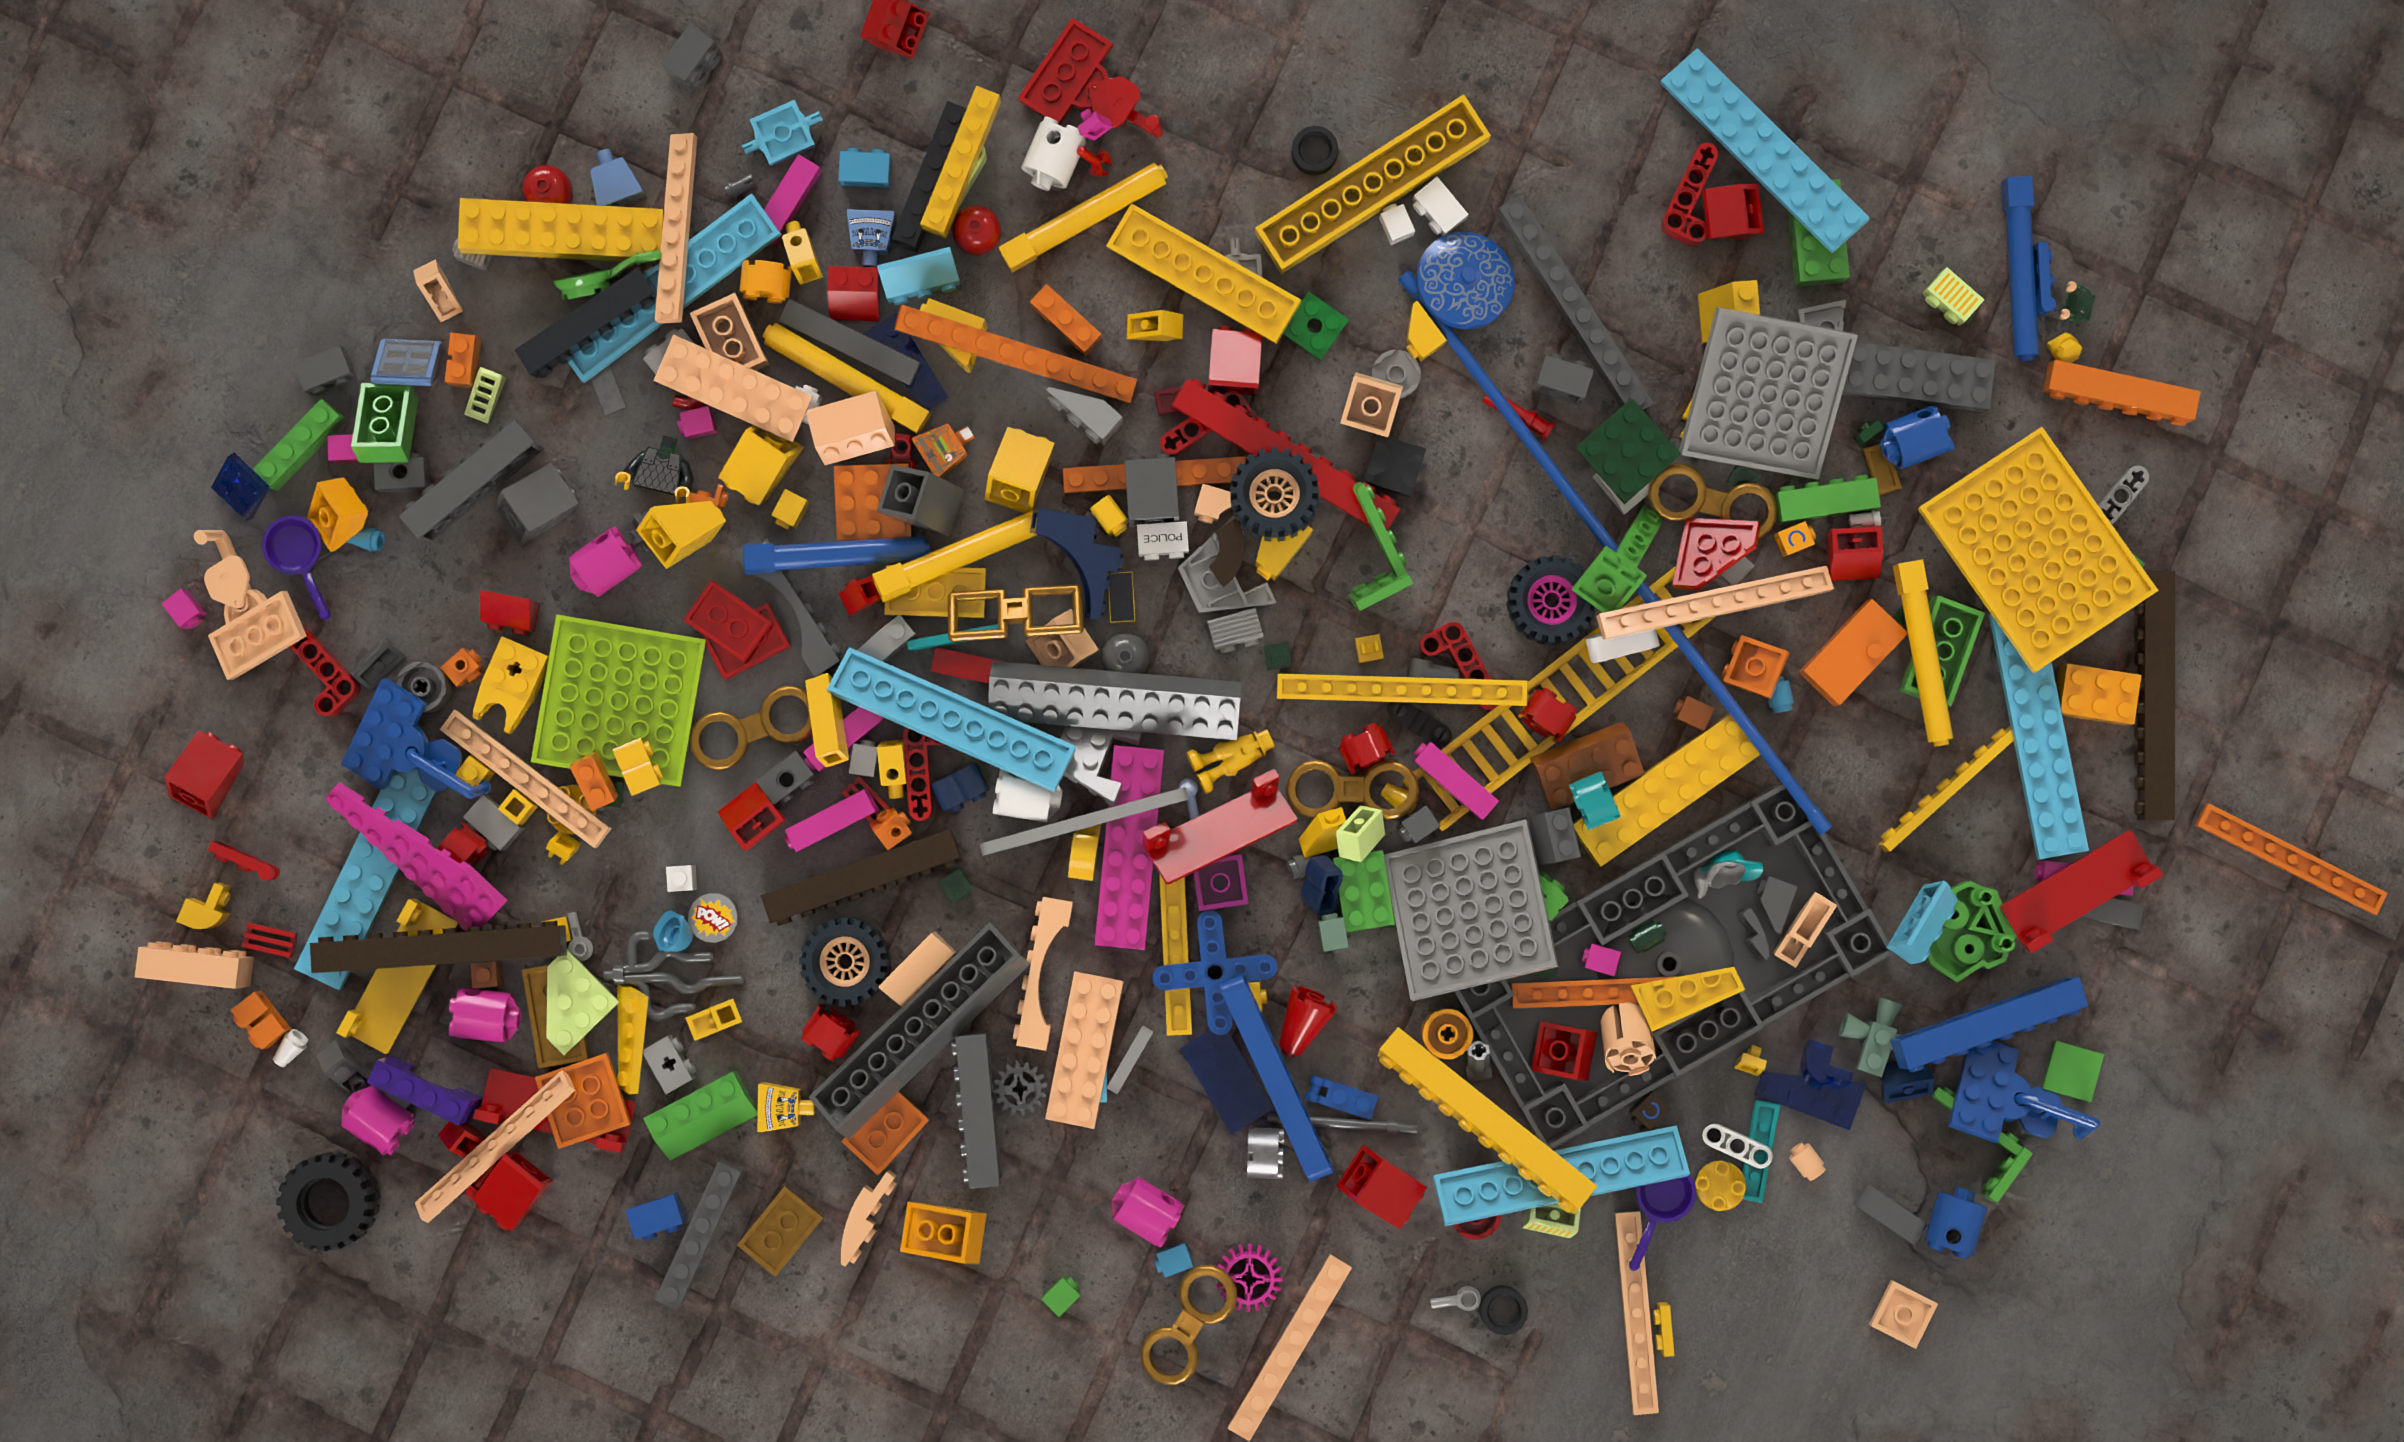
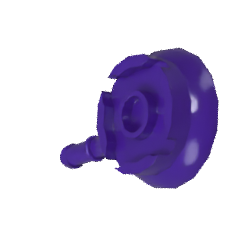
M288 515L278 518L268 526L263 535L262 550L264 558L272 568L281 573L303 574L306 587L311 595L310 599L314 602L320 618L328 620L331 616L330 609L327 608L322 598L323 595L319 592L313 575L310 572L321 553L322 541L319 531L312 522L301 516Z
M1690 1174L1686 1177L1642 1185L1636 1188L1638 1204L1649 1220L1639 1244L1636 1245L1635 1253L1631 1261H1629L1630 1270L1637 1271L1641 1267L1640 1264L1646 1251H1648L1647 1247L1652 1238L1656 1222L1677 1221L1687 1215L1693 1207L1696 1189Z

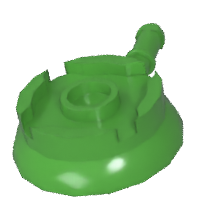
M659 250L635 253V256L624 260L613 269L554 280L553 283L561 290L563 300L596 294L611 286L610 279L612 277L620 275L634 264L640 265L641 263L661 259L662 253Z

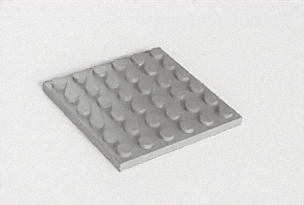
M1716 307L1679 448L1681 455L1819 480L1858 335Z
M1526 819L1384 855L1390 897L1410 1000H1420L1559 967L1529 822Z

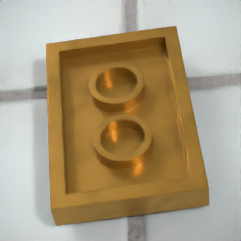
M785 1185L737 1246L776 1277L824 1216Z

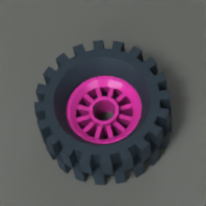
M1559 555L1539 557L1537 560L1525 565L1511 581L1512 584L1507 592L1508 601L1506 602L1507 609L1510 611L1509 618L1511 622L1514 621L1517 627L1515 628L1519 633L1523 632L1526 635L1525 638L1530 641L1533 639L1543 645L1545 643L1556 645L1569 641L1585 630L1595 615V607L1571 590L1583 575L1584 571L1582 569L1584 567L1579 563L1577 565L1572 562L1573 559L1568 557L1565 559L1559 558ZM1545 583H1548V590L1544 585ZM1553 583L1558 584L1555 590H1553ZM1540 587L1543 593L1537 591L1536 589ZM1561 587L1564 588L1565 591L1558 592ZM1567 593L1568 598L1561 597ZM1534 594L1540 597V599H1533ZM1552 594L1556 597L1557 605L1555 607H1548L1546 605V595ZM1533 603H1540V606L1534 608ZM1561 603H1569V604H1568V607H1566V606H1564V605L1561 604ZM1543 608L1544 610L1540 615L1537 611ZM1558 608L1564 610L1565 613L1562 615ZM1547 611H1549V619L1545 618ZM1553 611H1555V613H1556V615L1558 616V618H1555V619H1554V612H1553Z

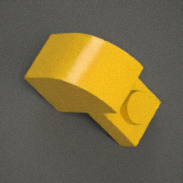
M1101 824L1074 832L1068 871L1069 878L1093 881Z
M214 883L206 903L195 898H186L176 922L193 929H210L221 925L230 915L229 912L221 909L227 905L231 893H229L231 886L224 883Z

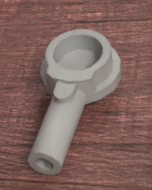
M577 912L568 913L567 918L573 940L569 943L568 950L579 961H585L592 956L593 944L587 937L582 936Z
M1464 1286L1454 1296L1430 1299L1431 1307L1435 1309L1457 1305L1465 1311H1472L1479 1306L1481 1296L1475 1287Z

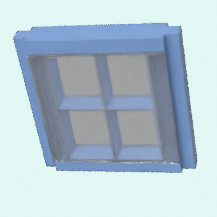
M382 339L371 373V384L431 386L442 351V341Z

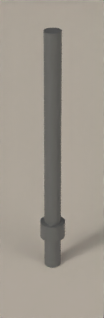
M1268 1113L1267 1123L1282 1124L1277 1113ZM1310 1116L1315 1127L1387 1132V1135H1397V1133L1417 1134L1418 1127L1417 1124L1398 1123V1120L1381 1122Z

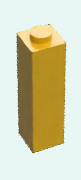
M829 673L820 674L817 677L805 680L815 756L826 768L849 760L841 700L827 691L832 680Z

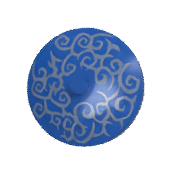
M1454 232L1438 238L1426 249L1416 270V288L1426 310L1443 324L1458 329H1476L1492 323L1507 308L1514 292V272L1507 255L1492 240L1472 232Z

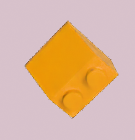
M344 477L317 482L307 519L317 528L320 538L330 552H333L363 529L366 517L368 516L366 505L361 502L353 487L349 485Z

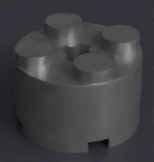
M414 662L404 667L399 673L397 685L427 703L423 713H432L442 709L453 695L452 681L438 665L427 662ZM422 683L428 684V686L426 687V692L421 691V689L423 688Z
M1249 1128L1247 1177L1282 1179L1284 1129Z

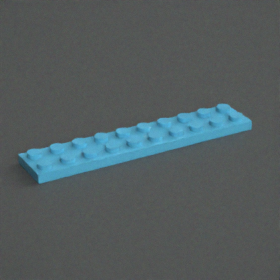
M1698 48L1661 80V85L1828 251L1833 253L1869 221L1870 217Z
M753 194L747 196L689 240L683 309L739 268L744 260L751 259L782 235ZM659 263L646 272L656 290L658 287ZM656 303L646 310L641 309L635 313V317L631 321L620 323L614 327L615 330L606 337L600 336L594 340L593 346L587 350H579L573 354V359L568 363L582 382L586 383L664 324H659L655 321Z
M1989 614L2037 860L2089 851L2052 662L2037 672L2032 673L1994 617Z
M850 647L827 688L828 692H831L832 695L1053 792L1056 791L1076 751L1075 745Z
M417 769L409 772L395 770L386 789L380 790L372 808L377 809L379 807L386 811L385 816L395 822L398 819L418 832L438 791H434L420 781ZM361 832L294 968L337 990H342L350 971L311 973L310 943H317L318 937L334 936V941H343V936L358 935L359 940L366 939L400 870L394 863L388 861L386 856L376 846L370 844Z
M1677 1125L1554 1150V1152L1597 1185L1591 1196L1686 1177L1690 1174ZM1503 1161L1433 1175L1444 1226L1551 1205L1559 1201L1553 1196L1548 1197L1538 1189V1184L1531 1179L1526 1180L1518 1173V1168L1511 1163L1506 1164Z

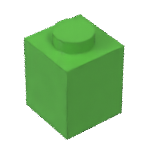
M1063 1275L1042 1296L1041 1300L1060 1317L1080 1297L1081 1292L1078 1289L1081 1286L1071 1276L1067 1278Z

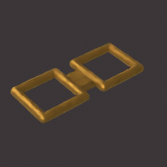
M1079 584L1026 587L1022 591V598L1007 599V591L1005 589L951 592L948 594V639L951 642L1004 639L1008 636V625L1023 624V632L1027 637L1080 634L1084 630L1082 587ZM1072 594L1073 624L1033 627L1032 597ZM998 599V629L958 631V602Z

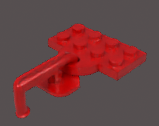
M1074 18L1069 21L1017 98L1020 103L1042 117H1050L1056 120L1058 125L1062 124L1072 107L1080 110L1089 108L1090 110L1093 109V112L1096 111L1099 115L1110 119L1113 128L1121 126L1127 119L1156 138H1160L1163 135V129L1157 115L1153 114L1145 117L1133 109L1140 99L1139 88L1122 76L1109 78L1106 69L1101 65L1114 47L1113 43Z

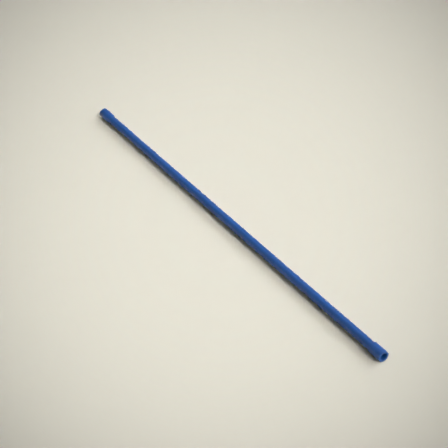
M1410 271L1404 273L1398 279L1401 285L1415 301L1419 302L1446 338V342L1603 548L1607 546L1615 552L1618 548L1616 543L1450 326L1438 321L1426 310L1418 296L1416 278ZM1645 581L1636 589V592L1646 604L1659 601ZM1678 625L1664 627L1804 811L1807 819L1820 835L1828 831L1832 827L1830 822L1810 800Z

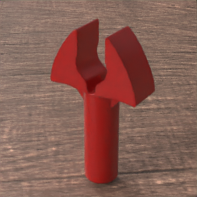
M1084 146L1077 148V154L1092 165L1089 171L1090 175L1102 177L1109 174L1102 170V165L1100 164L1102 162L1112 166V160L1107 151L1099 149L1097 155H1095Z
M498 1161L468 1187L465 1195L471 1200L495 1168Z

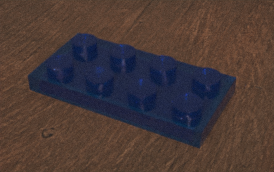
M1209 1030L1180 1048L1231 1135L1274 1109L1229 1032L1224 1035H1216Z

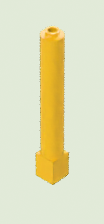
M1154 162L1027 234L1023 233L999 246V251L1011 273L1038 259L1037 256L1166 185L1165 179L1168 178V175L1162 165L1157 166Z
M775 323L773 326L768 325L762 337L765 339L764 344L853 397L877 391L890 418L914 434L920 435L931 416L928 410L906 397L900 396L778 323Z
M1033 510L901 565V563H898L872 574L873 582L882 602L884 603L908 593L912 587L1037 536L1034 533H1030Z
M1922 559L1899 563L1893 566L1897 592L1898 595H1901L1928 743L1933 742L1934 747L1948 745L1949 739H1953V733L1926 593L1928 583L1924 562Z

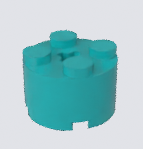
M1602 771L1569 785L1587 830L1594 829L1621 817Z

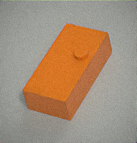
M1873 599L1867 600L1798 673L1833 706L1841 705L1901 642L1908 632Z

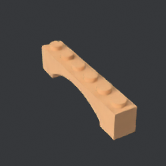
M1043 897L1042 901H1037L1035 916H1039L1038 926L1033 925L1031 940L1035 941L1033 951L1029 950L1027 961L1030 963L1029 975H1024L1022 990H1026L1025 1000L1020 999L1017 1014L1022 1016L1020 1025L1015 1024L1013 1039L1017 1040L1016 1046L1047 1050L1051 1024H1046L1041 1009L1039 996L1040 973L1045 954L1052 940L1063 926L1069 927L1073 907L1072 901Z

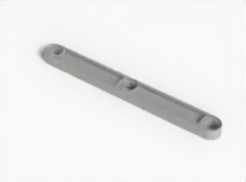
M1186 787L984 842L979 844L982 856L1186 801L1189 798Z

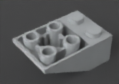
M1051 387L1046 389L1048 403L1058 412L1063 409L1067 413V419L1077 428L1082 426L1085 429L1086 436L1096 445L1099 442L1105 445L1124 424L1123 417L1104 400Z

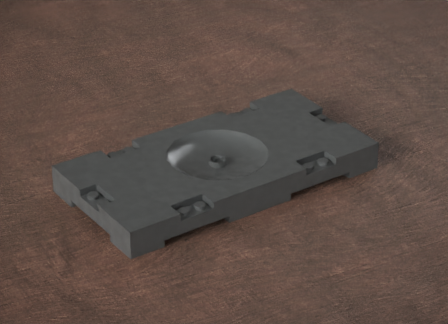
M1782 782L1687 837L1676 841L1571 901L1562 909H1558L1559 913L1552 921L1549 920L1559 965L1558 971L1553 977L1544 979L1534 972L1453 991V994L1480 1041L1489 1046L1490 1058L1534 1136L1549 1148L1554 1149L1587 1130L1591 1125L1674 1077L1681 1076L1763 1029L1765 1025L1843 980L1857 975L1894 952L1886 948L1889 940L1871 909L1867 908L1825 833L1820 835L1807 819L1804 811ZM1726 850H1738L1746 861L1763 864L1762 874L1757 879L1740 881L1736 885L1728 884L1720 889L1708 887L1706 895L1703 898H1698V889L1694 882V871L1699 867L1709 865L1710 860L1717 853ZM1767 876L1798 886L1781 934L1773 931L1758 899L1760 894L1756 893L1760 880H1765ZM1817 892L1837 906L1812 946L1807 949L1795 968L1775 956L1772 952L1813 893ZM1745 908L1752 909L1764 930L1770 955L1767 960H1758L1744 942L1751 933L1736 914ZM1591 944H1596L1622 952L1616 975L1611 976L1585 968L1586 962L1582 961L1585 948H1591ZM1666 957H1671L1674 962L1673 967L1666 971L1662 966V962ZM1735 967L1745 988L1740 993L1653 1031L1656 1059L1654 1058V1061L1649 1065L1650 1069L1648 1071L1629 1076L1628 1072H1621L1615 1069L1613 1073L1607 1068L1605 1062L1600 1022L1605 1011L1613 1005L1513 1009V996L1515 995L1512 992V983L1680 977ZM1540 1021L1597 1032L1588 1081L1574 1080L1531 1070Z

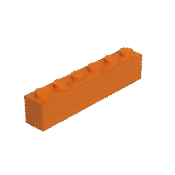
M2053 360L2048 363L2042 391L2050 394L2049 397L2053 399L2064 400L2065 397L2072 398L2074 403L2088 405L2089 402L2098 404L2100 409L2113 410V408L2122 409L2124 414L2137 415V413L2145 414L2147 419L2156 421L2164 418L2171 420V424L2185 426L2186 423L2195 420L2201 393L2198 390L2059 360Z

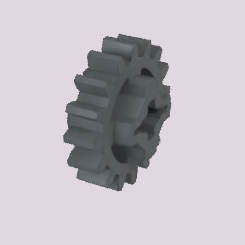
M1016 1061L1014 1068L1007 1064V1072L1000 1070L998 1073L1002 1078L994 1080V1083L999 1085V1088L994 1089L993 1093L1000 1094L996 1102L1000 1103L1003 1101L1005 1103L1003 1106L1004 1111L1008 1107L1012 1108V1115L1017 1110H1020L1022 1116L1025 1115L1026 1109H1029L1032 1113L1035 1112L1034 1104L1041 1106L1043 1103L1039 1098L1047 1096V1093L1042 1091V1088L1048 1086V1083H1041V1079L1045 1076L1044 1073L1038 1075L1036 1073L1038 1066L1030 1069L1028 1061L1024 1066H1021L1020 1062ZM1023 1072L1030 1074L1035 1081L1030 1082L1024 1077ZM1014 1073V1081L1011 1084L1004 1085L1006 1078ZM1019 1077L1022 1085L1027 1086V1089L1023 1091L1022 1099L1019 1091H1014V1087L1018 1085ZM1037 1091L1035 1098L1027 1103V1095L1030 1092ZM1006 1095H1012L1016 1098L1017 1104L1008 1100Z

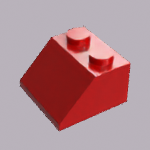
M828 266L829 318L835 321L879 322L881 278L877 267Z
M481 590L480 620L488 624V629L502 631L503 627L512 628V633L527 636V631L535 632L541 603L531 599Z
M1540 1021L1531 1070L1574 1080L1588 1081L1597 1032Z

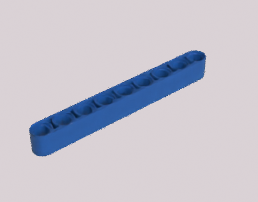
M1242 974L1219 984L1223 997L1308 1180L1312 1182L1333 1173L1328 1155L1245 976Z

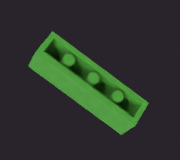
M320 399L251 471L269 488L279 491L328 440L327 436H332L347 419L329 402Z
M1868 475L1853 477L1854 481L1844 482V478L1829 480V485L1820 486L1819 482L1804 484L1805 488L1795 489V485L1781 487L1780 492L1773 495L1778 507V524L1870 511V509L1876 510L1881 507L1877 479H1869Z

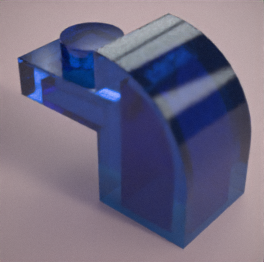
M1809 1039L1804 1045L1800 1061L1801 1073L1806 1082L1818 1090L1821 1089L1825 1082L1828 1083V1086L1835 1089L1846 1088L1852 1082L1854 1073L1830 1066L1834 1046Z

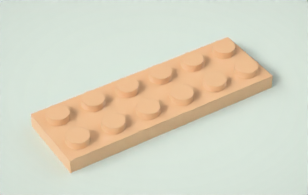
M674 334L653 380L791 442L794 441L806 410L813 396Z
M1074 971L1045 1119L1095 1129L1124 981Z

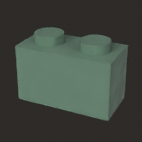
M1337 913L1321 915L1322 920L1317 921L1322 951L1348 948L1344 917H1338Z

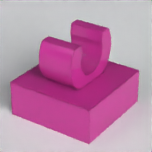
M1089 108L1081 113L1084 122L1077 126L1081 136L1093 141L1113 128L1110 119L1099 115L1096 111L1091 113Z

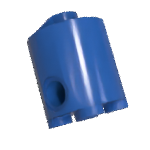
M1936 405L1883 424L1884 437L1880 441L1881 451L1884 457L1900 470L1954 450V443L1947 432L1950 429L1949 420L1946 415H1940Z
M1957 1186L1954 1195L1938 1191L1924 1239L1928 1241V1247L1942 1252L1945 1247L1953 1250V1255L1968 1259L1969 1255H1974L1988 1209L1987 1206L1973 1202L1976 1192ZM1951 1229H1956L1959 1232L1958 1239L1953 1242L1946 1239L1947 1232Z

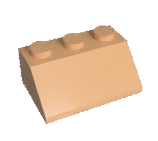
M877 391L806 410L815 449L824 465L895 446V426Z
M932 932L883 981L879 988L902 1007L957 952L939 934Z

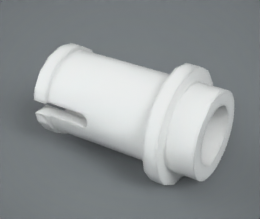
M1870 509V512L1848 515L1850 528L1881 525L1880 512L1874 511V509Z

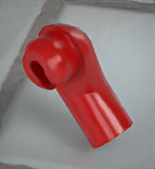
M675 395L672 406L689 411L704 407L706 404L692 397L685 398Z

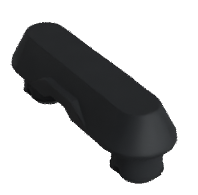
M1390 702L1388 704L1387 712L1389 716L1436 746H1445L1451 741L1452 733L1446 725L1409 702Z

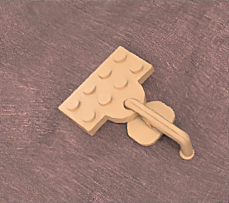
M198 530L194 533V540L198 544L203 545L207 541H215L223 559L206 571L204 582L211 598L225 604L224 618L226 625L212 632L208 637L227 680H234L307 636L288 591H280L267 599L257 589H251L249 584L250 575L243 559L237 556L232 542L225 531Z

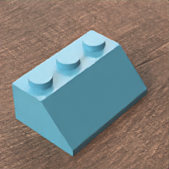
M950 247L877 266L886 298L889 303L893 302L894 305L907 303L908 298L918 296V299L932 296V292L942 290V293L956 290V286L961 285Z
M1939 881L1922 886L1886 947L1909 964L1921 963L1928 958L1931 952L1929 948L1933 941H1936L1941 936L1944 922L1949 920L1955 912L1954 905L1958 899L1947 882Z

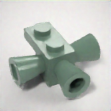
M1879 997L1876 1022L1867 1020L1864 1023L1849 1013L1844 1015L1839 1028V1036L1861 1039L1860 1044H1863L1856 1069L1882 1077L1890 1051L1893 1050L1890 1039L1902 1036L1896 1034L1898 1029L1891 1027L1903 1006L1902 1004Z

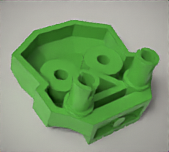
M1964 881L1950 887L1958 899L1954 905L1957 916L1955 919L1950 918L1944 922L1942 926L1943 932L1936 941H1933L1929 948L1931 950L1930 955L1926 959L1930 967L1956 983L1979 968L1990 969L2006 962L2009 951H2012L2015 947L2014 940L2017 937L2000 909L2002 901L1997 890L1983 887L1972 881ZM1980 918L1985 928L1976 927ZM1967 944L1972 946V951L1969 954L1965 952Z

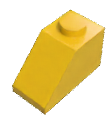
M1416 301L1411 307L1406 340L1408 346L1406 349L1414 359L1418 358L1421 362L1445 345L1447 340L1419 302Z
M1158 310L1128 314L1127 339L1171 341L1182 339L1183 314Z
M1342 807L1317 814L1300 836L1299 843L1304 858L1338 849L1336 832L1346 822Z

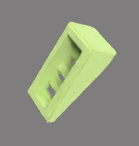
M480 367L464 415L489 424L506 377ZM485 379L494 380V385L484 382ZM482 387L492 390L491 395L481 392ZM478 396L489 400L488 405L477 401ZM474 406L485 409V414L474 411Z

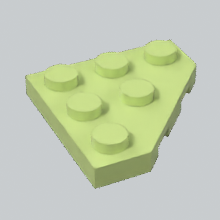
M568 949L566 956H558L547 967L546 1038L564 1056L619 1003L610 991Z

